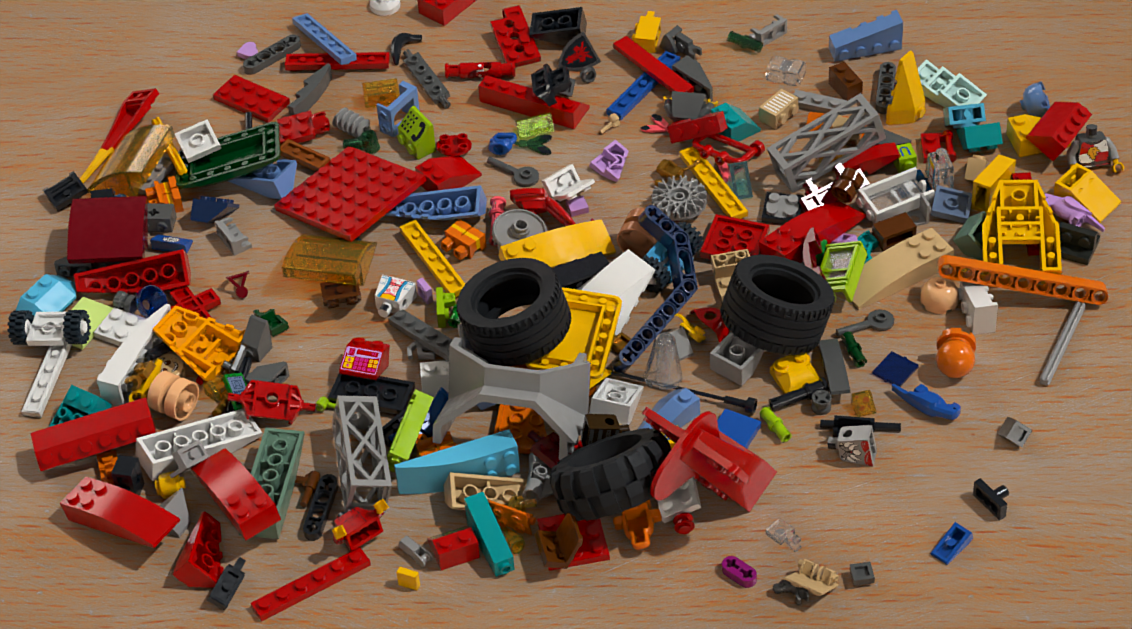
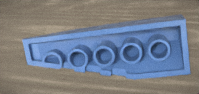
M481 185L412 193L384 216L443 221L478 217L486 213L487 198Z

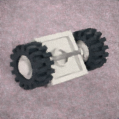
M29 310L13 311L8 318L10 322L7 324L9 326L7 330L10 333L8 336L11 338L10 341L13 345L58 346L64 345L65 341L68 344H86L91 334L89 331L91 329V326H89L91 321L88 319L89 314L85 310L36 312L35 317Z

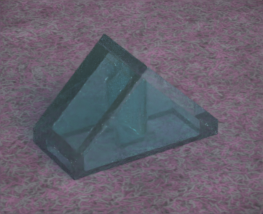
M747 161L728 164V183L738 199L753 197Z

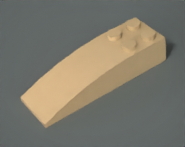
M929 228L901 241L864 264L852 304L860 310L939 273L938 259L943 255L954 256V249L933 228ZM944 265L942 268L947 269V268H949V267H951V266H950V265Z

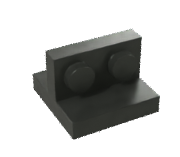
M1060 222L1061 258L1088 266L1100 242V235H1097V232Z

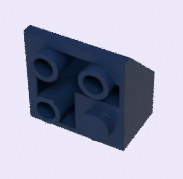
M200 196L199 199L193 198L190 220L215 223V221L237 210L240 204H234V200Z

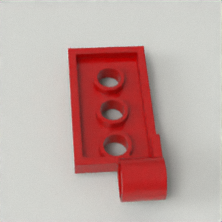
M520 5L502 9L503 19L490 21V25L505 63L515 61L516 68L541 62V56L536 43L529 36L530 29ZM511 37H518V39L513 40ZM517 49H522V50H524V51H522V52H517V51H515V50H517Z

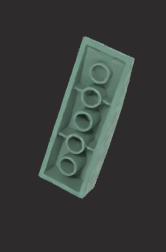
M265 428L251 475L275 503L281 520L253 537L279 539L297 476L305 435L304 431Z

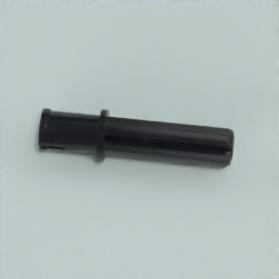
M162 342L147 350L144 356L148 361H151L173 350L165 342Z

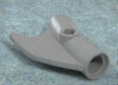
M533 453L529 454V473L525 489L522 493L523 499L530 504H536L540 499L554 494L550 485L552 469Z

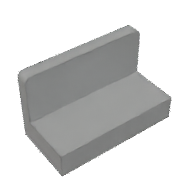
M200 440L172 454L179 469L171 473L170 477L173 478L189 470L209 457Z

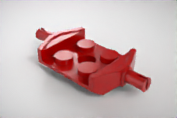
M251 380L241 394L228 392L227 400L240 402L246 419L254 416L289 421V425L293 424L300 411L315 412L316 404L304 403L297 385ZM275 396L278 400L271 403L267 400V397Z

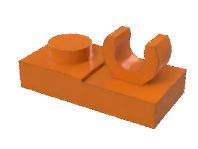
M116 450L96 454L101 480L114 485L111 473L118 458Z

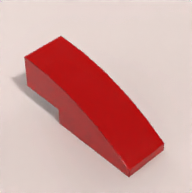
M895 142L884 143L868 148L842 165L844 169L852 168L857 170L860 168L862 173L867 171L870 175L898 159L901 155Z

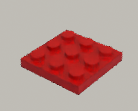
M716 214L700 250V257L711 259V255L748 249L750 256L760 255L759 241L768 235L770 225Z
M565 514L538 518V529L556 532ZM600 518L589 521H577L580 534L583 536V543L568 567L610 560ZM548 567V570H549V571L557 570V569H562V568H550V567Z

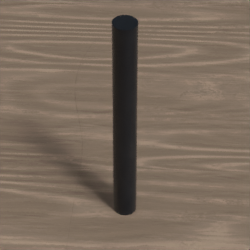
M820 420V428L834 427V420ZM875 422L874 430L901 431V423Z

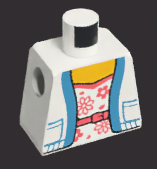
M382 275L375 293L378 314L386 318L390 313L395 314L398 311L406 310L417 297L416 283Z

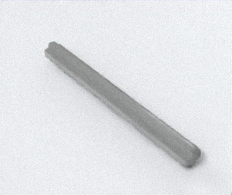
M1079 301L1075 303L1040 376L1039 382L1041 385L1048 386L1085 310V303Z

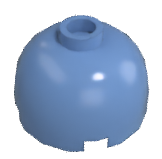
M1042 81L1029 85L1023 93V100H1020L1022 110H1026L1031 116L1041 118L1050 108L1048 96L1043 92L1045 87Z

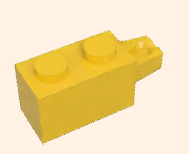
M648 11L646 16H640L639 23L635 24L636 34L632 35V40L649 53L656 52L661 34V18L654 16L655 11Z

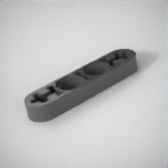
M289 35L249 57L243 62L244 72L250 75L256 74L286 57V54L295 52L301 47L299 36Z
M884 62L880 65L876 96V111L880 114L887 113V107L889 104H892L893 100L891 91L894 89L896 66L892 62ZM887 92V93H889V94H888V95H882L881 93Z

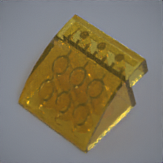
M149 125L126 134L87 189L88 192L112 188L115 191V195L137 196L140 186L142 187L175 137L172 125Z
M303 234L293 242L287 252L281 267L283 277L357 285V282H359L360 286H364L377 242L353 240L350 242L343 238Z

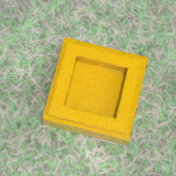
M399 567L396 572L398 585L417 591L420 587L419 572Z

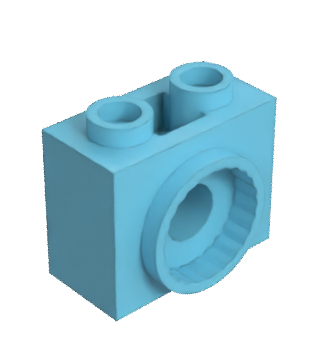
M984 103L943 108L945 126L953 125V129L979 125L978 122L986 121Z

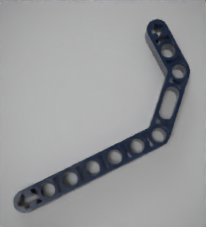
M648 205L638 217V222L641 227L667 248L674 291L613 359V369L621 373H625L698 289L688 234L654 205ZM679 258L683 261L685 274L681 271Z

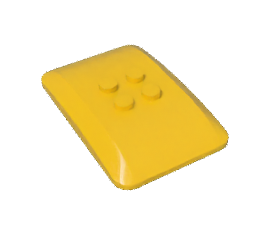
M562 287L571 311L570 328L563 341L554 350L533 362L526 363V366L533 370H545L574 363L579 353H586L587 361L591 363L590 379H598L602 377L607 364L621 312L622 300L614 295Z

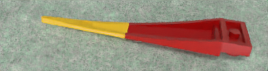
M156 88L132 91L123 101L104 143L81 176L80 180L82 183L91 176L152 108L151 104L155 102V98L159 95Z

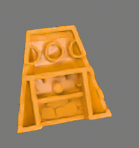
M175 305L152 331L204 381H215L225 370L221 367L224 360L231 363L241 346L245 329L243 331L234 329L233 325L217 323L216 319L200 317L199 313Z

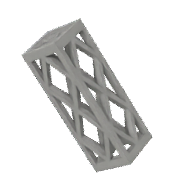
M860 93L771 145L767 150L775 172L790 191L794 193L803 187L802 184L810 178H812L811 181L816 180L831 171L834 166L845 163L884 140L886 135L879 114ZM852 114L841 128L829 129L838 115ZM822 124V126L817 131H810L816 126ZM865 133L856 147L842 149L852 135ZM811 138L800 152L789 153L797 139ZM836 155H844L830 163ZM824 157L816 171L801 173L812 158ZM795 179H803V180H801L800 182L796 183V180H795Z
M337 396L332 429L344 510L346 513L355 507L374 510L373 505L375 503L369 502L376 491L378 501L384 499L388 503L392 488L378 400L376 396ZM359 429H367L366 435L364 436ZM351 433L360 442L353 454L351 453L349 440ZM365 447L366 450L358 461L356 458ZM369 454H371L373 466L372 474L362 465ZM358 472L363 479H355L356 473ZM356 487H373L365 500L355 491Z

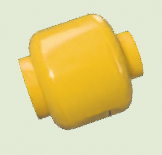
M175 471L159 474L158 479L155 480L157 495H161L163 499H168L181 487L183 489L186 488L184 476L180 477V475L171 478L170 474Z

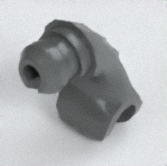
M783 579L773 585L775 594H780L781 592L795 594L797 605L801 604V599L809 601V592L803 587H795L791 585V582Z

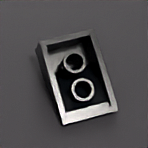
M583 7L532 13L530 38L566 46L583 31L586 34L587 21Z

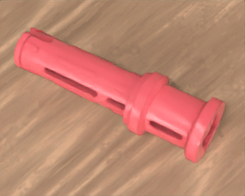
M494 196L490 199L491 210L489 211V216L491 218L489 243L494 246L493 236H491L493 223L500 214L505 212L506 199L501 196Z

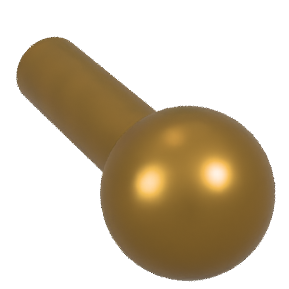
M227 391L221 395V402L213 410L212 415L214 417L220 415L227 407Z

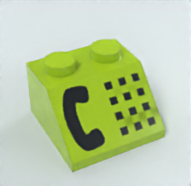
M412 106L398 126L397 139L401 145L407 148L410 155L413 154L419 160L436 152L433 124L415 106Z

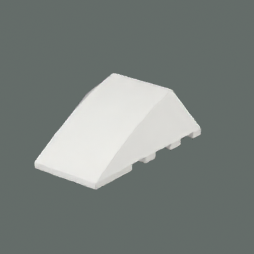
M628 249L577 290L614 295L622 300L621 312L615 331V336L621 333L624 324L628 323L629 315L633 307L637 306L638 298L641 292L645 291L655 269Z

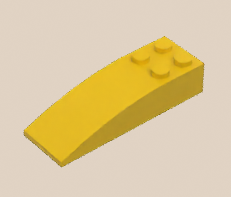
M601 219L553 229L500 246L498 256L500 261L513 258H532L546 263L551 268H555L558 265H564L575 259H581L589 254L602 252L606 257L616 253V250Z

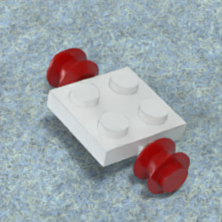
M692 477L667 498L660 501L657 500L662 521L667 523L673 520L674 529L679 534H688L693 531L695 524L690 513L701 508L696 480Z

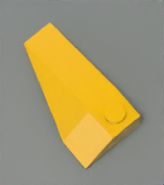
M910 50L899 60L895 75L897 84L891 91V96H893L892 104H889L887 107L886 124L888 125L915 123L926 112L925 96L914 53Z

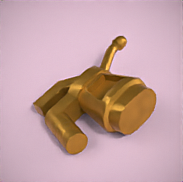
M663 159L657 166L656 172L661 177L667 179L670 177L672 179L674 175L675 180H679L680 175L683 178L685 171L698 165L700 160L697 159L694 161V164L682 168L672 160ZM656 179L654 185L658 187V182H662V180Z

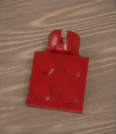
M311 111L277 119L280 127V146L287 139L301 143L315 139L316 134L330 131L329 119L325 116L326 112L321 111L312 114Z

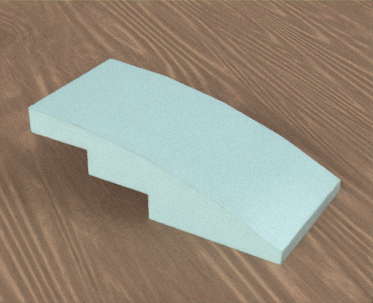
M927 59L917 68L924 96L945 108L979 104L987 96L986 93L960 73L955 76L943 66L938 69Z

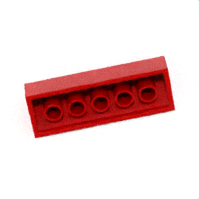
M488 75L478 85L479 100L482 103L570 129L576 128L590 108L588 104L557 95L555 96L557 103L548 106L544 100L536 97L533 88Z
M145 397L30 434L40 471H44L134 443L136 438L157 433Z

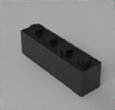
M602 252L589 254L581 259H575L564 265H558L552 269L555 271L561 287L577 290L610 263Z

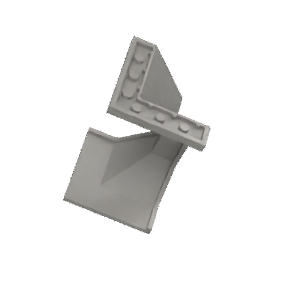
M454 337L449 345L448 401L433 424V443L441 444L456 417L478 403L488 402L535 410L559 435V460L570 455V453L574 452V446L578 444L579 436L582 435L585 414H588L591 363L587 361V354L579 353L572 364L545 370L515 368L484 362L462 348V338Z

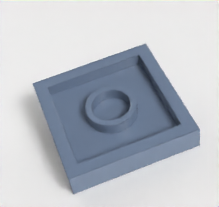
M937 185L930 215L965 223L969 218L972 193Z

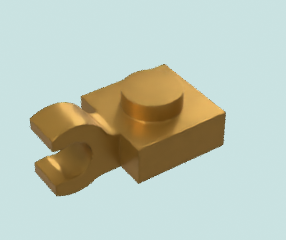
M152 360L138 363L134 367L132 375L127 377L124 383L133 382L131 390H138L143 380L148 379L156 365Z

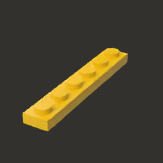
M693 146L679 151L680 158L687 166L694 164V161L697 159L700 160V163L690 170L699 182L705 186L706 191L726 216L738 219L748 216V210L708 160L700 157L699 151L695 150Z
M414 220L399 226L400 233L446 293H455V297L459 296L465 285L464 281L419 223Z

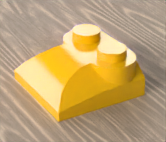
M807 353L777 359L770 367L771 376L784 394L802 388V385L805 383L816 382L820 378L811 365L810 356Z

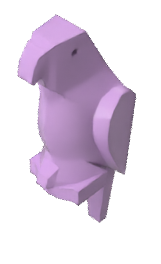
M1045 193L1046 201L1052 211L1060 218L1067 220L1068 224L1081 227L1083 223H1089L1100 231H1105V227L1091 216L1092 213L1072 196L1058 197Z

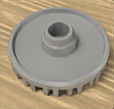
M673 175L672 179L668 177V182L665 183L664 179H662V182H658V187L654 186L652 205L658 207L673 221L689 220L701 214L707 205V191H705V186L702 183L698 185V180H694L693 177L691 181H687L686 175L683 178L680 175L679 180H675Z
M513 209L503 212L495 219L491 236H493L494 246L498 245V250H500V246L548 230L544 221L535 213L523 209Z

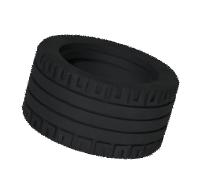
M752 255L742 259L735 266L720 312L726 327L744 342L776 354L799 355L810 352L818 346L830 317L835 296L829 283L820 274L799 262L774 255Z
M532 258L507 259L484 268L464 285L456 305L458 317L474 353L487 360L489 364L500 366H519L545 356L563 341L570 328L572 319L568 302L555 271L546 263ZM531 305L527 309L516 315L497 319L509 310H512L520 306Z

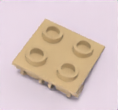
M800 559L797 565L800 570L784 578L791 582V585L798 588H806L810 590L811 594L821 596L839 585L836 583L839 578L836 571L821 566L819 569V564H815L807 559Z

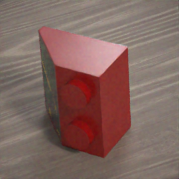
M469 526L460 527L427 538L440 570L480 558L477 538Z

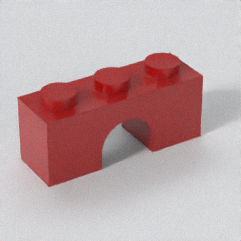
M723 111L707 114L693 120L689 118L676 121L667 126L671 144L721 133L728 128Z

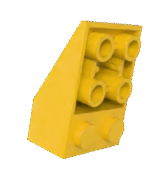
M1078 163L1055 182L1054 196H1072L1092 213L1091 216L1099 223L1121 204V200L1093 171Z

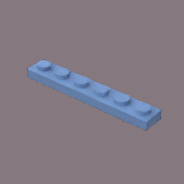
M308 13L292 18L293 24L339 64L346 65L357 60L356 53Z

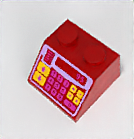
M360 337L353 338L346 345L339 374L376 380L389 366L390 345L383 344L382 341L371 342Z

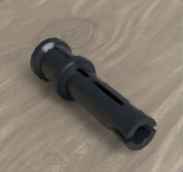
M821 377L816 382L805 383L802 385V388L769 399L770 408H772V411L804 399L812 400V394L817 390L829 392L827 382L824 377Z

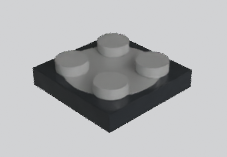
M766 192L762 222L785 224L801 214L802 206L799 200L803 195Z

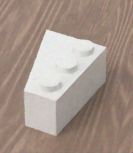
M960 281L958 294L959 300L962 301V313H966L967 327L971 328L973 335L995 332L998 304L997 302H992L993 295L988 294V286Z

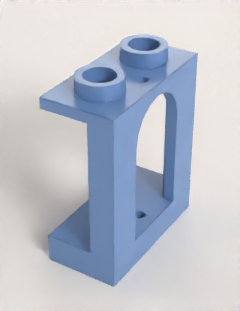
M405 81L399 84L400 96L388 107L379 103L376 104L380 131L391 137H395L398 134V126L401 121L394 125V118L401 108L405 113L412 106H415L420 111L417 87Z

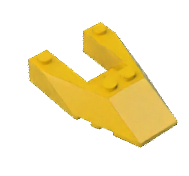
M999 180L986 218L982 224V261L1003 264L1002 244H1039L1040 271L1062 274L1059 223L1053 216V211L1046 201V196L1038 180ZM984 271L982 273L983 275H987L989 272Z

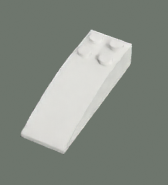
M165 304L140 324L125 339L112 358L107 361L103 372L98 375L97 384L100 390V397L112 404L111 408L129 403L128 398L130 393L133 392L131 390L133 382L125 384V379L132 375L133 369L138 363L148 362L144 356L147 350L164 342L152 330L171 310L170 304Z
M243 409L136 438L135 456L139 459L140 464L151 481H155L158 479L159 474L178 470L179 466L172 454L200 440L210 457L224 448L232 453L258 439L263 433L253 418L250 416V419H246Z

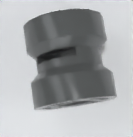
M119 291L114 297L113 306L134 314L139 307L140 300L138 296L128 295L124 291Z

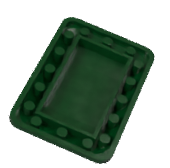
M270 122L219 137L217 140L221 146L220 150L188 163L182 150H179L178 153L188 171L186 174L179 175L176 170V185L179 189L207 187L250 175L268 167L281 156L279 124L277 122Z

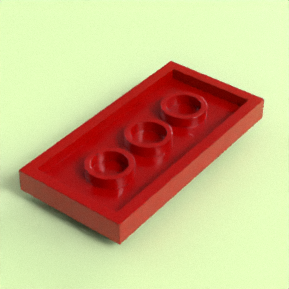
M233 75L213 94L214 100L244 113L251 112L253 117L270 123L290 104L288 97L237 75Z

